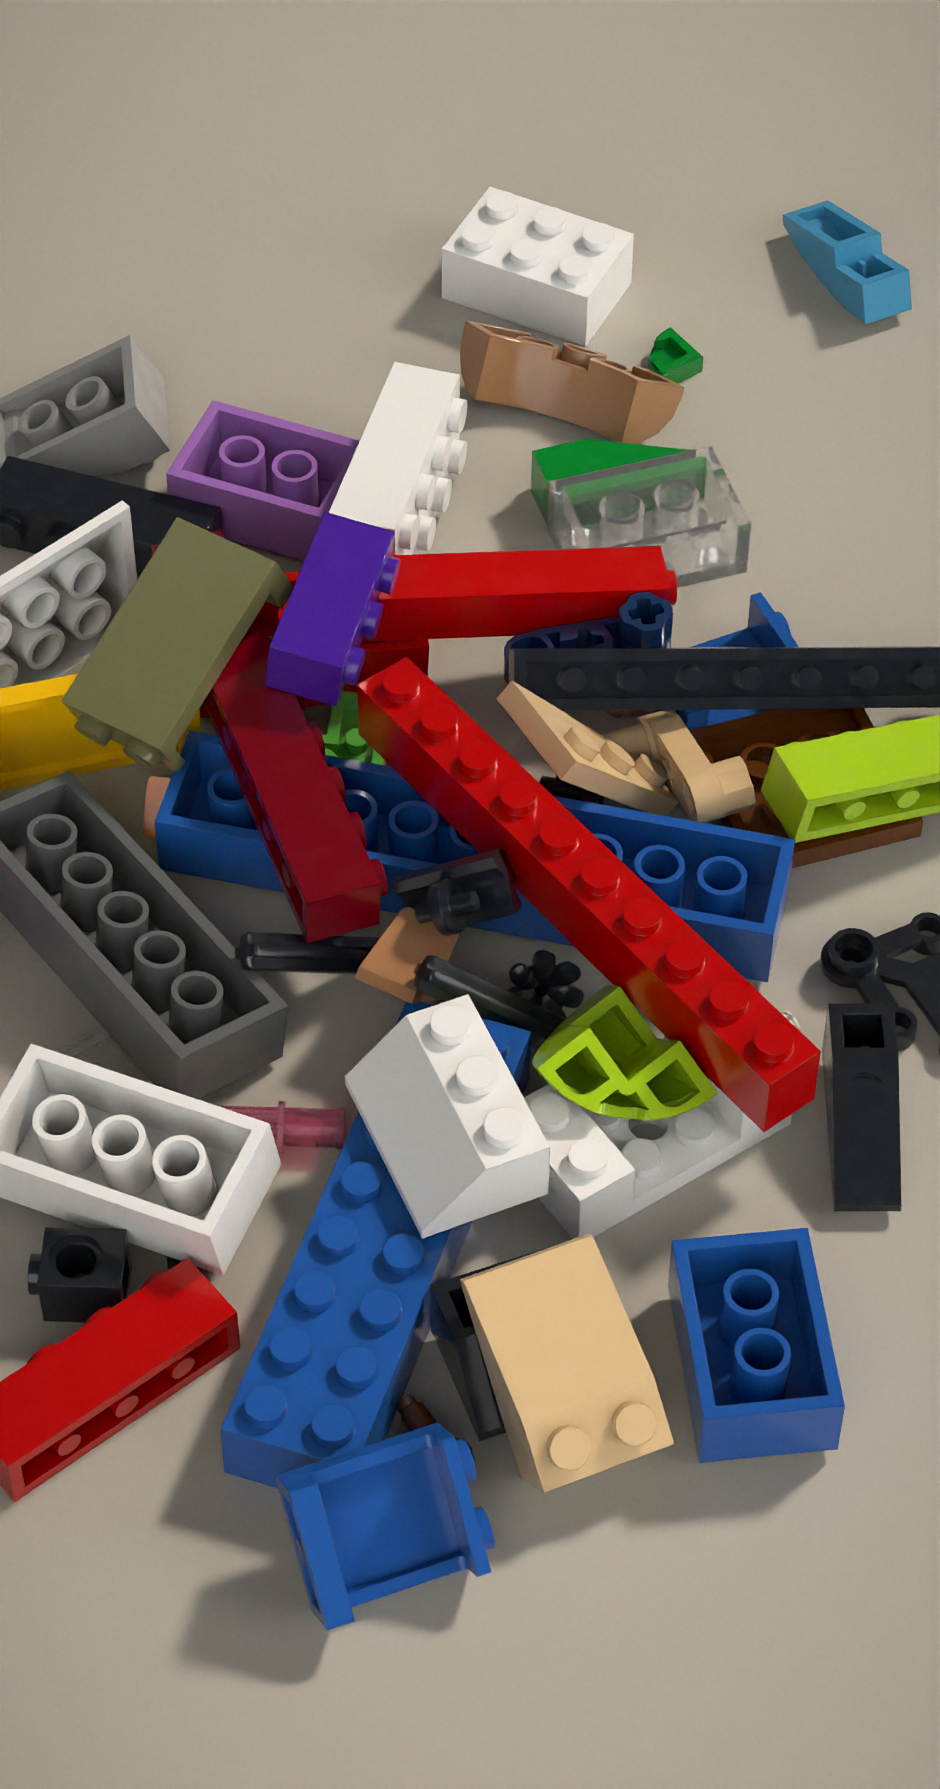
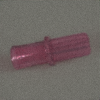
M280 1100L278 1107L220 1106L270 1123L278 1153H284L285 1147L336 1148L337 1150H342L344 1145L345 1107H338V1109L286 1107V1101Z

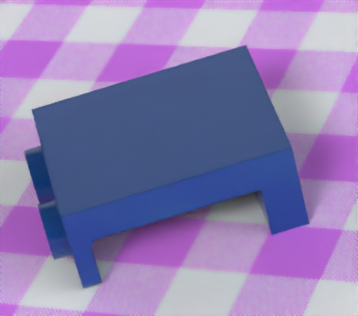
M438 1422L275 1476L311 1610L326 1630L354 1622L351 1608L465 1569L470 1570L476 1577L491 1573L486 1551L495 1548V1539L485 1510L481 1506L474 1508L468 1483L477 1480V1472L471 1451L463 1438L456 1440Z

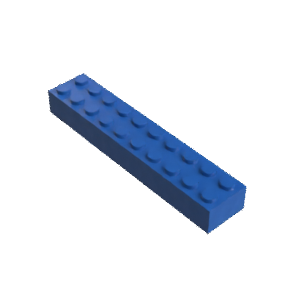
M189 730L180 753L185 763L179 772H173L154 821L159 867L165 871L285 893L217 735ZM325 755L324 759L328 768L336 766L340 771L346 794L344 803L348 812H357L362 820L367 840L365 850L369 859L378 858L384 868L388 884V895L380 897V911L398 914L399 911L406 907L402 899L395 894L391 885L397 875L480 854L392 767ZM554 796L741 976L746 979L768 983L790 888L795 839ZM517 890L516 892L522 903V907L517 914L466 926L573 946Z

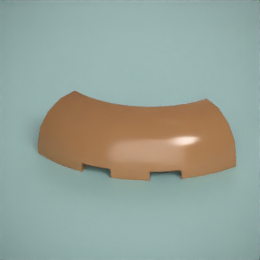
M465 321L460 348L461 375L466 390L474 400L533 411L589 429L615 442L637 444L655 436L673 418L684 391L682 385L640 366H633L631 369L626 365L606 360L607 354L567 342L563 344L562 352H559L557 345L542 339L533 338L531 333Z

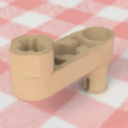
M662 710L636 718V725L602 734L639 757L641 754H644L657 762L667 773L669 778L666 782L691 821L706 823L751 809L753 804H756L754 787L743 759L740 756H736L711 764L675 710Z

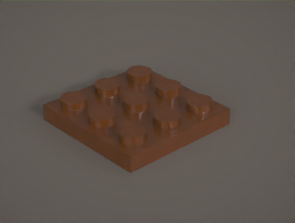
M864 708L775 709L689 731L711 764L740 756L747 766L754 787L756 804H753L751 809L720 818L723 826L789 838L761 792L774 748L785 746L792 742H805L835 736L847 731L874 728ZM920 816L797 842L794 848L792 868L920 837L923 819Z

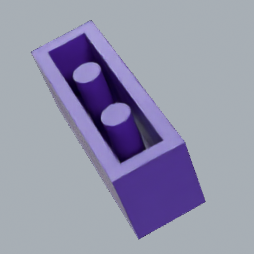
M324 512L270 644L265 686L336 707L345 684L356 686L366 655V650L361 649L360 645L363 638L371 640L375 638L383 612V604L378 603L381 592L391 595L400 569L401 560L391 557L395 536L394 531Z

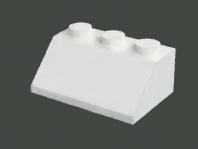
M468 994L406 1015L345 1076V1085L422 1239L548 1194L550 1146Z

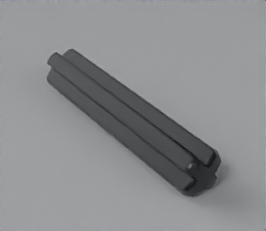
M247 932L241 935L240 945L235 947V958L241 961L242 968L247 971L357 974L359 966L380 938L333 936L306 943L303 934Z
M427 955L422 963L416 965L413 972L415 974L413 985L417 991L442 1003L468 994L481 1018L531 1031V1045L537 1048L566 1019L435 955Z

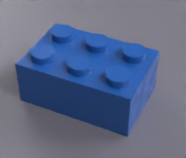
M808 1228L672 1240L668 1290L699 1463L838 1449L845 1403Z

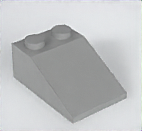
M131 335L0 398V468L7 456H12L90 476L125 473L141 464H148L156 460L160 455L170 451L164 378Z

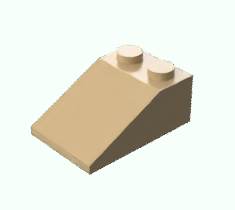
M586 1234L460 1279L520 1479L545 1493L674 1444L654 1375L593 1235Z

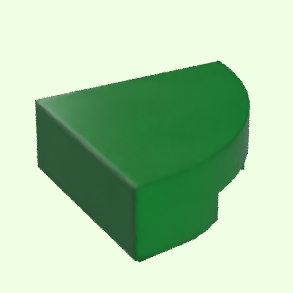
M670 327L656 337L654 347L649 356L648 370L676 383H680L702 372L703 356Z

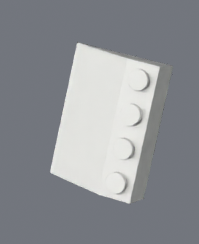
M120 501L0 576V688L77 674L86 663L137 581L130 506L124 501Z

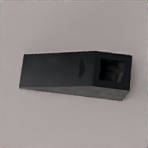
M828 1004L822 1044V1061L834 1211L901 1212L899 1056L894 1004Z

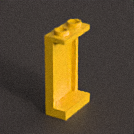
M79 673L0 688V791L45 782L68 771L75 776L137 763L123 752L125 746L111 739L106 746L99 745L75 729L74 725L78 719L61 701ZM199 710L176 746V751L179 755L189 730L201 732Z

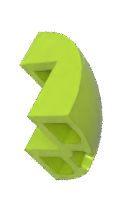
M605 985L578 1007L548 1036L532 1060V1065L543 1079L564 1097L587 1110L616 1118L638 1119L642 1121L669 1118L688 1112L718 1094L681 1041L657 1038L620 986Z

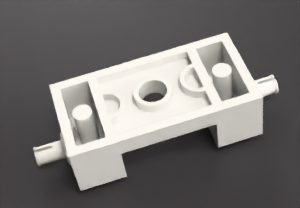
M784 1011L782 1015L801 1032L797 1019L795 1017L791 1019L792 1013ZM708 1077L707 1079L717 1091V1095L688 1112L659 1120L642 1121L601 1115L570 1101L557 1092L550 1084L524 1097L550 1146L548 1194L538 1198L572 1239L586 1234H591L593 1237L597 1236L791 1124L792 1114L766 1132H763ZM649 1123L660 1127L665 1134L656 1140L637 1138L630 1130L639 1124Z

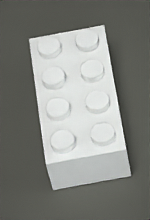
M398 362L393 363L329 510V513L394 531L392 555L420 554L422 550L430 551L435 537V516L437 511L444 513L449 505L452 490V474H461L464 468L467 442L460 440V433L466 420L467 400L460 398V374Z
M30 1044L0 1096V1198L89 1229L127 1230L128 1243L180 1261L189 1258L195 1266L224 1276L281 1166L270 1123L34 1044Z

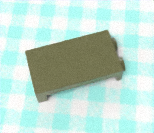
M177 517L61 701L78 719L74 725L75 729L99 745L106 746L111 739L125 746L123 752L132 760L148 769L155 770L160 763L179 772L185 760L176 751V746L265 602H268L283 609L294 587L276 561Z

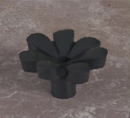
M536 951L533 955L531 966L516 963L508 972L510 980L515 984L508 991L564 1018L567 1017L562 1010L563 1006L577 1008L582 1004L584 998L583 991L572 985V983L580 978L581 970L570 961H564L556 965V957L550 951Z

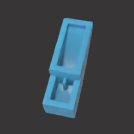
M829 200L782 215L784 227L813 273L830 294L862 323L866 325L912 309L909 269L882 253L880 232Z

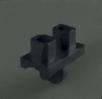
M502 848L400 874L391 883L395 894L402 899L405 906L415 909L417 921L420 924L432 921L436 929L444 936L459 934L464 931L466 926L517 914L522 907L514 887L517 876L506 851Z

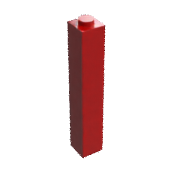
M661 546L392 555L391 557L401 560L394 589L391 595L381 592L378 603L383 604V612L376 636L373 640L363 638L362 642L516 636L533 632L534 629L619 616V608L627 602L630 595L638 592H651L659 598L668 600L672 606L677 601V578L674 570L666 569Z

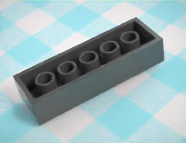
M70 771L0 801L1 913L154 1085L200 1099L283 1057L288 1004L257 971H247L242 968L241 961L235 958L234 946Z

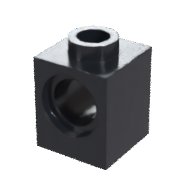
M45 1227L41 1254H31L28 1265V1292L30 1295H39L44 1321L85 1323L98 1310L105 1307H114L129 1297L132 1263L127 1230ZM79 1273L87 1274L86 1276L80 1278H69L70 1276Z

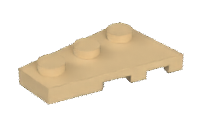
M511 681L496 698L560 780L646 813L667 816L679 803L674 794L665 785L669 778L667 773L647 755L641 754L639 757L514 681Z

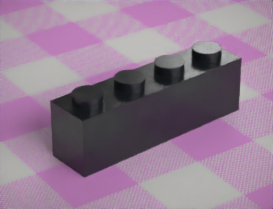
M7 456L0 468L1 546L36 554L120 501H124L130 506L137 580L152 558L151 546L162 542L177 517L209 532L218 530L222 532L220 507L12 456Z

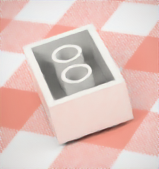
M489 187L442 247V298L586 347L631 284L634 234L556 207L514 195L507 191Z

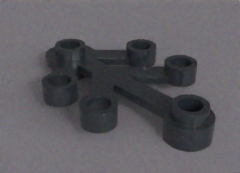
M931 912L920 913L912 919L910 924L875 938L867 931L847 928L835 933L825 943L821 951L820 966L824 975L831 982L841 987L855 988L866 1004H894L895 1024L906 1029L903 1032H896L898 1051L905 1050L914 1043L917 1019L910 1010L898 1006L884 983L905 988L940 1036V915ZM931 931L935 933L936 936L928 937L922 935L919 932ZM911 949L922 955H931L914 963L894 959V957Z

